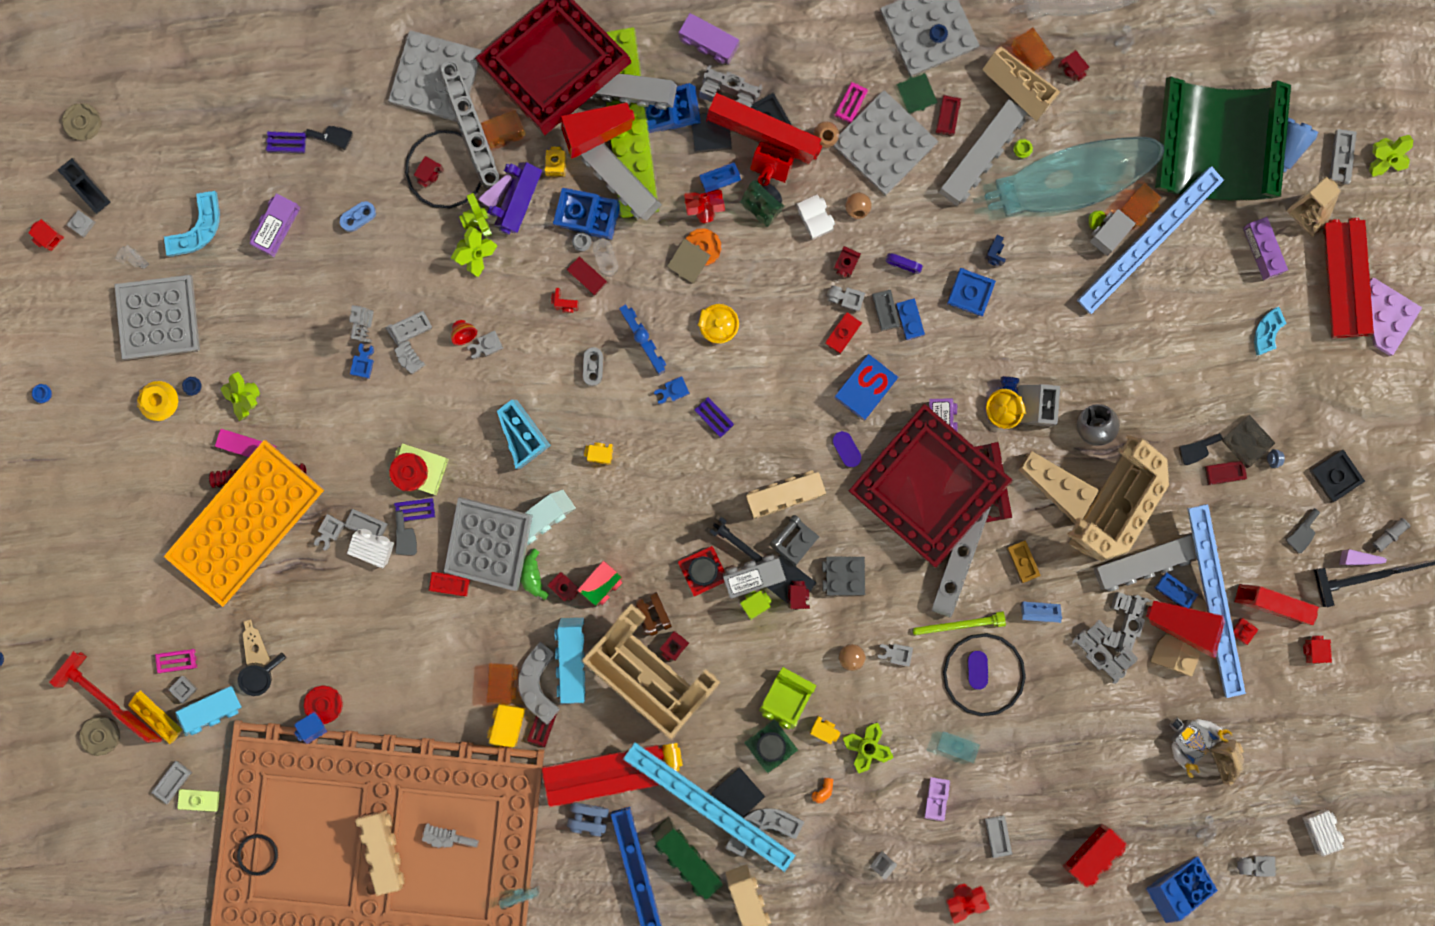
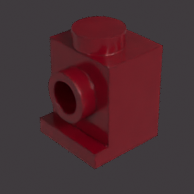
M1077 50L1061 60L1058 65L1059 69L1064 68L1066 76L1072 78L1074 82L1076 80L1078 82L1083 80L1090 68Z
M424 156L414 176L419 185L427 188V186L430 187L432 183L437 181L439 177L438 172H443L444 168L438 162Z
M843 246L833 270L843 278L847 276L851 278L861 253ZM849 260L850 265H845L843 261Z
M560 572L547 585L564 602L567 600L572 601L578 594L576 590L579 587L563 572ZM563 584H566L568 586V589L565 592L561 590V586Z
M793 581V584H788V608L810 609V605L806 603V600H809V589H806L805 581Z
M674 631L660 648L663 651L661 655L669 662L671 659L676 661L689 642ZM671 644L677 645L676 651L670 649Z

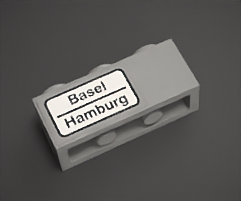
M770 554L764 556L763 560L755 562V560L746 562L744 567L738 569L736 566L726 569V573H723V578L730 599L785 581L778 555Z

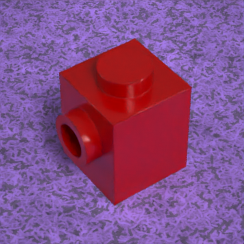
M42 219L33 223L31 230L28 232L33 237L31 239L32 242L38 247L43 246L50 251L64 238L49 223Z
M1324 635L1312 636V640H1305L1303 653L1306 655V663H1332L1331 639H1324Z

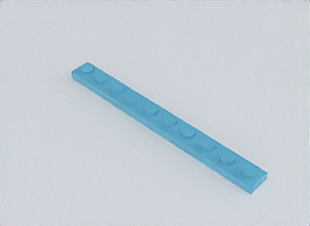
M634 742L625 755L624 760L784 872L796 856L636 742Z

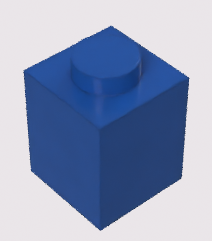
M315 712L294 724L297 729L294 733L299 741L303 740L306 744L328 732Z

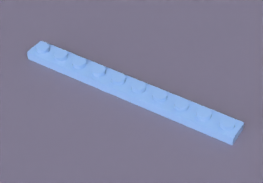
M1212 166L1208 167L1077 299L1079 304L1089 314H1092L1224 181Z
M1208 504L1187 508L1207 611L1208 613L1222 615L1225 619L1216 655L1224 697L1229 698L1243 695L1246 692Z

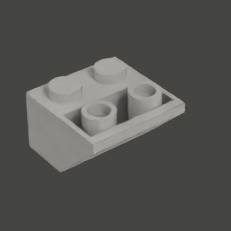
M1042 384L1018 385L1017 394L1022 396L1026 412L1019 424L1050 427L1057 425L1060 386Z

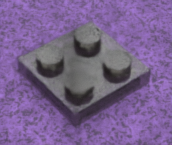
M1251 415L1246 416L1221 439L1246 468L1251 467L1275 444Z

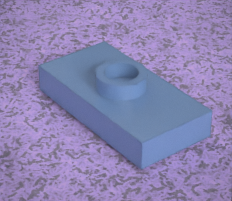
M1024 601L1021 603L1022 620L1058 623L1062 621L1060 604Z

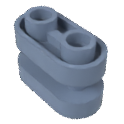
M582 803L570 804L569 811L575 813L574 818H568L567 827L570 828L571 832L582 833V830L590 831L589 834L594 836H601V833H605L607 824L601 823L602 817H608V808ZM582 815H592L594 820H583Z

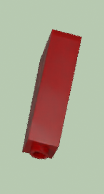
M628 103L561 116L560 127L570 157L575 158L632 129V121L635 120L633 110L629 109Z
M1239 584L1234 600L1235 603L1301 624L1314 625L1318 617V606L1261 586Z
M1153 600L1152 606H1149L1147 610V617H1149L1151 625L1204 654L1216 658L1225 625L1224 616Z

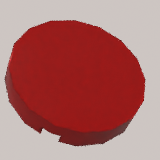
M404 453L398 455L392 461L389 476L391 482L397 488L403 491H414L425 484L428 478V467L422 457L414 453Z
M322 685L314 687L304 698V712L307 716L315 712L323 724L331 723L342 712V696L338 690L331 686Z

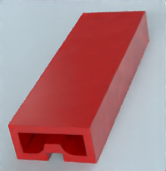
M718 93L715 94L706 119L757 142H763L792 153L796 159L808 164L812 160L816 161L823 147L820 145L821 138Z
M1358 217L1349 218L1348 222L1343 223L1340 222V219L1329 220L1323 228L1331 337L1336 339L1372 336L1374 334L1366 221L1360 220Z
M657 744L643 747L660 760H663L662 748H658ZM629 750L542 767L549 807L653 787L660 784L624 760Z

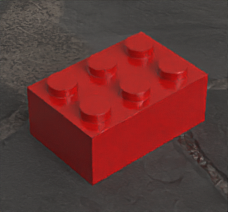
M1101 824L1065 862L1063 867L1083 886L1088 888L1090 885L1092 887L1099 880L1098 876L1102 872L1109 870L1112 866L1111 862L1116 857L1119 858L1123 855L1128 844L1110 827Z

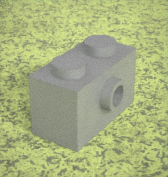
M1119 209L1114 214L1110 212L1103 220L1105 222L1103 227L1098 226L1092 233L1094 237L1090 242L1106 256L1115 249L1136 224Z

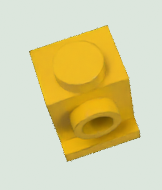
M550 147V150H546V176L565 177L566 152L561 147ZM552 158H559L557 162H552Z
M594 442V445H586L584 457H587L588 462L611 465L614 446L609 444L608 447H605L606 444Z
M817 716L809 733L829 744H832L833 741L836 742L841 732L834 728V723L826 719L823 723L821 722L822 717Z

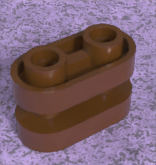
M657 592L650 594L651 601L645 603L644 599L641 598L636 601L637 605L634 606L646 617L641 625L645 634H650V636L658 634L656 628L663 625L665 630L672 627ZM652 608L656 609L659 616L654 621L649 613V610Z

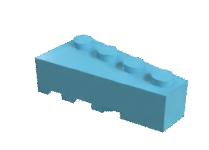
M584 617L561 618L558 629H555V640H558L559 648H555V658L559 659V667H556V678H560V685H557V697L561 698V703H584L585 671H583L585 664L582 662L585 658V654L582 651L584 649V634L582 633Z

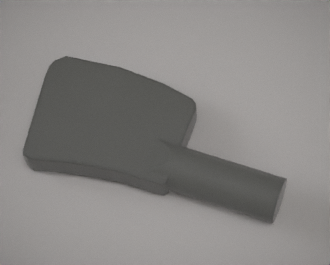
M1315 508L1305 521L1285 539L1297 553H1302L1314 538L1315 531L1310 526L1320 514Z
M402 510L395 511L397 525L396 554L415 555L417 553V540L414 529L405 528Z

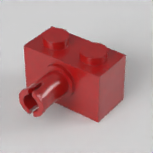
M760 142L754 153L750 170L760 174L758 182L761 185L765 180L763 186H767L771 178L785 183L791 172L795 155Z

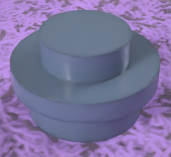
M1272 449L1267 456V462L1270 467L1278 468L1284 464L1283 452Z

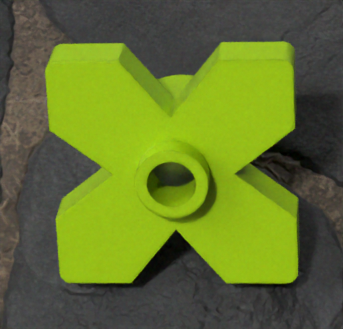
M1410 135L1399 137L1395 142L1384 138L1374 143L1372 152L1377 159L1370 163V174L1373 177L1383 175L1391 165L1397 171L1409 168L1410 159L1405 153L1412 148L1413 138Z
M474 193L467 195L471 209L464 211L459 216L464 229H468L469 226L473 228L479 226L486 238L493 235L486 221L489 216L485 208H481Z
M469 226L464 234V239L458 242L451 259L459 265L467 263V271L479 277L484 269L482 257L492 255L497 248V244L487 238L481 240L482 233L476 228Z
M236 372L230 375L228 378L229 383L222 386L221 392L227 400L231 401L234 413L238 420L241 421L249 416V410L254 409L258 404L256 398L259 397L260 392L255 383L244 384L241 374Z
M877 722L866 727L864 739L854 733L843 737L846 748L858 752L853 762L858 773L869 770L872 758L883 763L893 759L889 747L877 744L883 733ZM866 744L871 745L870 751L864 750Z

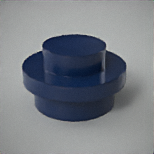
M935 24L929 31V37L935 43H942L948 37V30L942 24Z
M187 377L182 383V389L187 395L194 396L201 391L202 383L196 377Z

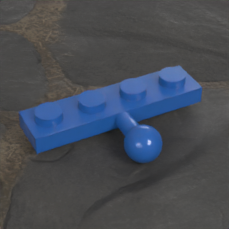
M626 304L620 307L621 314L634 333L635 341L640 343L658 375L666 372L664 359L662 356L657 357L654 352L657 348L652 340L648 341L649 333L642 323L637 324L634 319L637 315L633 308L628 309Z

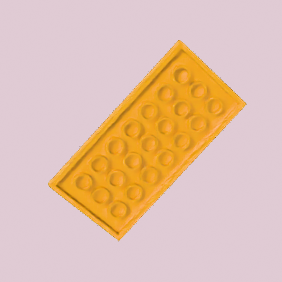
M264 440L163 557L224 607L325 490L272 444Z

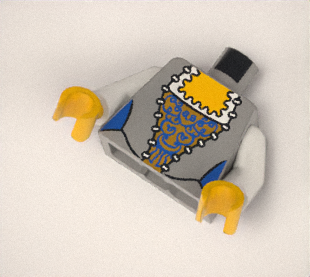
M1176 717L1169 724L1176 732L1171 737L1174 759L1187 770L1190 778H1193L1190 770L1194 769L1199 773L1196 763L1219 740L1218 736H1220L1224 743H1228V740L1223 738L1225 734L1233 736L1229 730H1222L1221 727L1214 723L1201 719L1188 720L1184 724Z

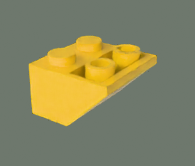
M501 703L495 707L492 716L495 722L494 725L490 726L487 738H490L489 743L516 747L526 708L507 703Z

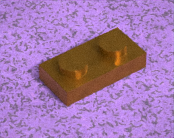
M1026 540L1007 547L1022 583L1041 576Z

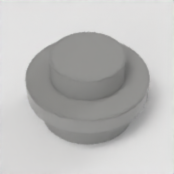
M580 232L573 237L572 244L576 250L586 251L591 246V238L588 234Z

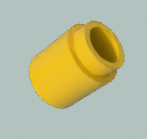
M678 743L662 745V761L674 770L680 771L679 767L683 766Z

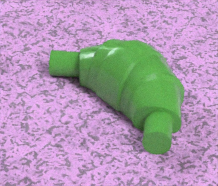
M533 548L529 556L526 555L524 559L520 582L525 591H528L535 597L539 596L546 600L549 593L542 589L543 585L537 565L538 562L535 560L540 552Z

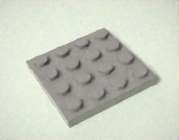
M898 0L880 8L883 19L910 77L979 48V43L959 0ZM935 24H942L948 30V37L942 43H935L929 37V31Z
M410 30L390 93L389 103L456 121L441 78V67L447 61L456 63L470 95L479 66L474 58L482 50ZM451 68L444 70L445 74L449 76L454 74V70ZM459 104L458 109L464 112L466 105Z
M883 90L839 135L838 141L833 147L886 196L935 147L938 141Z
M185 275L115 284L123 360L200 351L193 276Z
M459 497L444 573L517 591L533 515Z

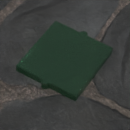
M926 73L916 77H909L908 80L897 84L909 114L920 110L924 111L925 108L938 103Z

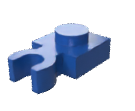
M360 343L358 347L360 357L354 356L350 374L370 379L374 360L369 359V357L374 353V347L370 345L369 351L364 352V344Z
M682 376L665 383V390L658 389L654 392L655 395L663 394L664 396L662 400L658 401L659 404H664L669 397L674 402L690 394Z

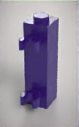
M520 162L518 166L511 163L510 165L506 164L504 171L514 176L501 209L497 206H489L487 211L488 214L497 217L494 225L500 228V232L507 235L518 233L542 173L541 169L527 162Z

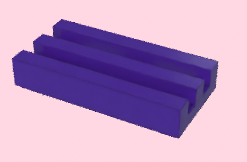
M267 132L268 145L266 150L268 152L305 153L306 133ZM273 137H277V138H302V140L273 139ZM272 144L301 145V147H272Z
M709 397L694 410L720 438L734 426V423ZM707 404L729 424L727 427L706 406ZM702 408L723 429L722 432H720L715 427V425L700 411Z
M433 498L394 503L396 511H399L402 506L430 503V506L403 509V514L431 510V514L404 517V521L435 518Z

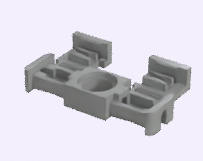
M709 65L703 77L704 84L700 90L699 98L712 102L716 91L722 90L739 98L737 102L751 107L753 103L757 102L762 85L759 87L744 82L745 78L729 72L723 74L711 69V65ZM733 81L737 86L731 87L728 85V82Z
M352 305L349 322L354 323L352 339L372 343L371 339H366V337H369L366 334L369 332L367 327L371 328L374 311L362 306Z
M1116 592L1111 609L1119 610L1120 608L1125 610L1124 622L1121 631H1118V633L1113 632L1112 628L1107 627L1111 634L1107 638L1103 637L1101 644L1114 647L1115 651L1119 653L1126 646L1132 652L1136 637L1140 638L1145 622L1142 616L1146 603L1151 602L1150 599L1139 595L1129 596ZM1131 620L1137 622V628L1134 631H1131L1128 627Z
M1097 620L1096 624L1088 631L1084 629L1075 636L1072 643L1076 642L1087 652L1086 657L1099 670L1103 668L1114 679L1112 683L1116 684L1120 678L1126 675L1127 669L1138 658L1126 646L1120 651L1121 654L1118 657L1116 655L1113 656L1101 644V639L1103 637L1107 638L1111 631L1100 620ZM1095 653H1103L1105 659L1102 661L1097 660Z

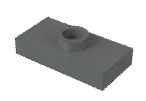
M891 289L872 294L880 330L885 331L900 327Z

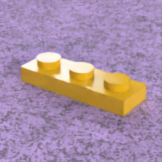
M141 690L134 695L128 704L135 713L169 744H172L181 733L182 729Z

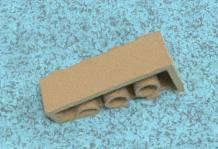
M1001 46L994 52L982 69L1036 122L1060 93L1058 89Z
M808 471L803 473L801 478L796 479L794 476L784 480L785 483L778 485L774 483L766 486L767 489L761 491L756 489L748 492L749 495H746V501L753 520L826 495L819 472Z
M384 810L363 815L356 819L357 826L362 825L361 841L368 847L365 854L367 862L373 866V868H370V874L376 896L402 889L405 879L403 872H400L398 866L401 864L399 853L395 852L396 837L394 833L391 834L390 826H392V819L390 814H387V811Z

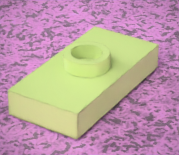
M179 789L177 809L217 812L220 791Z

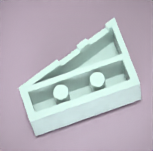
M564 490L549 494L525 512L526 514L533 515L527 545L536 541L537 535L540 533L542 535L551 529L553 524H558L566 518L567 514L576 509Z

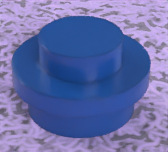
M38 384L32 390V397L38 403H46L52 396L50 387L45 384Z

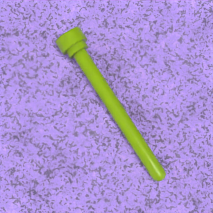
M999 611L992 614V617L915 627L912 632L914 635L991 624L997 627L1006 626L1004 611Z

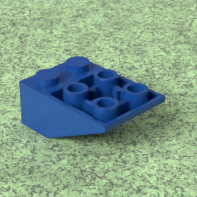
M1198 856L1160 877L1146 888L1165 923L1183 920L1218 891Z

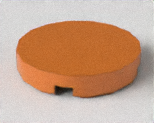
M701 228L692 231L686 238L694 245H699L702 250L711 255L705 266L713 264L719 258L721 241L717 234L709 229Z

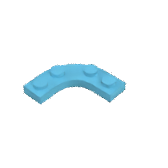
M216 191L196 194L199 217L194 228L183 234L164 237L166 255L168 257L198 251L212 240L220 222V210Z

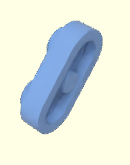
M361 202L342 214L340 225L344 230L353 232L373 220L376 216V209L370 202ZM365 210H370L368 215H364ZM349 220H354L352 225H348Z

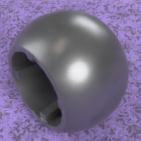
M1102 404L1091 405L1085 408L1077 420V431L1080 437L1086 443L1093 446H1103L1112 442L1119 432L1120 424L1117 414L1110 407Z

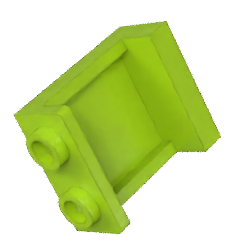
M782 667L759 711L762 712L763 717L780 722L779 725L788 730L790 728L794 729L817 685Z

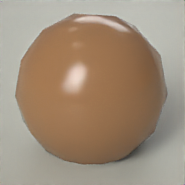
M826 121L821 122L815 127L813 135L822 139L820 145L823 148H830L838 141L839 130L835 124Z
M861 192L850 195L845 204L847 213L855 219L866 217L872 207L870 198Z
M855 644L846 645L839 652L841 666L849 671L859 670L866 659L864 650Z

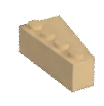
M1326 177L1302 194L1286 211L1313 237L1324 227L1325 223H1328L1341 190L1335 181Z
M1032 451L1027 454L1019 468V471L1038 487L1049 500L1058 506L1075 525L1077 518H1084L1099 491Z
M748 864L726 871L728 885L742 925L768 926V924H771L768 912L764 913L762 907L765 906L762 894H757L756 889L759 886L756 877L751 876Z

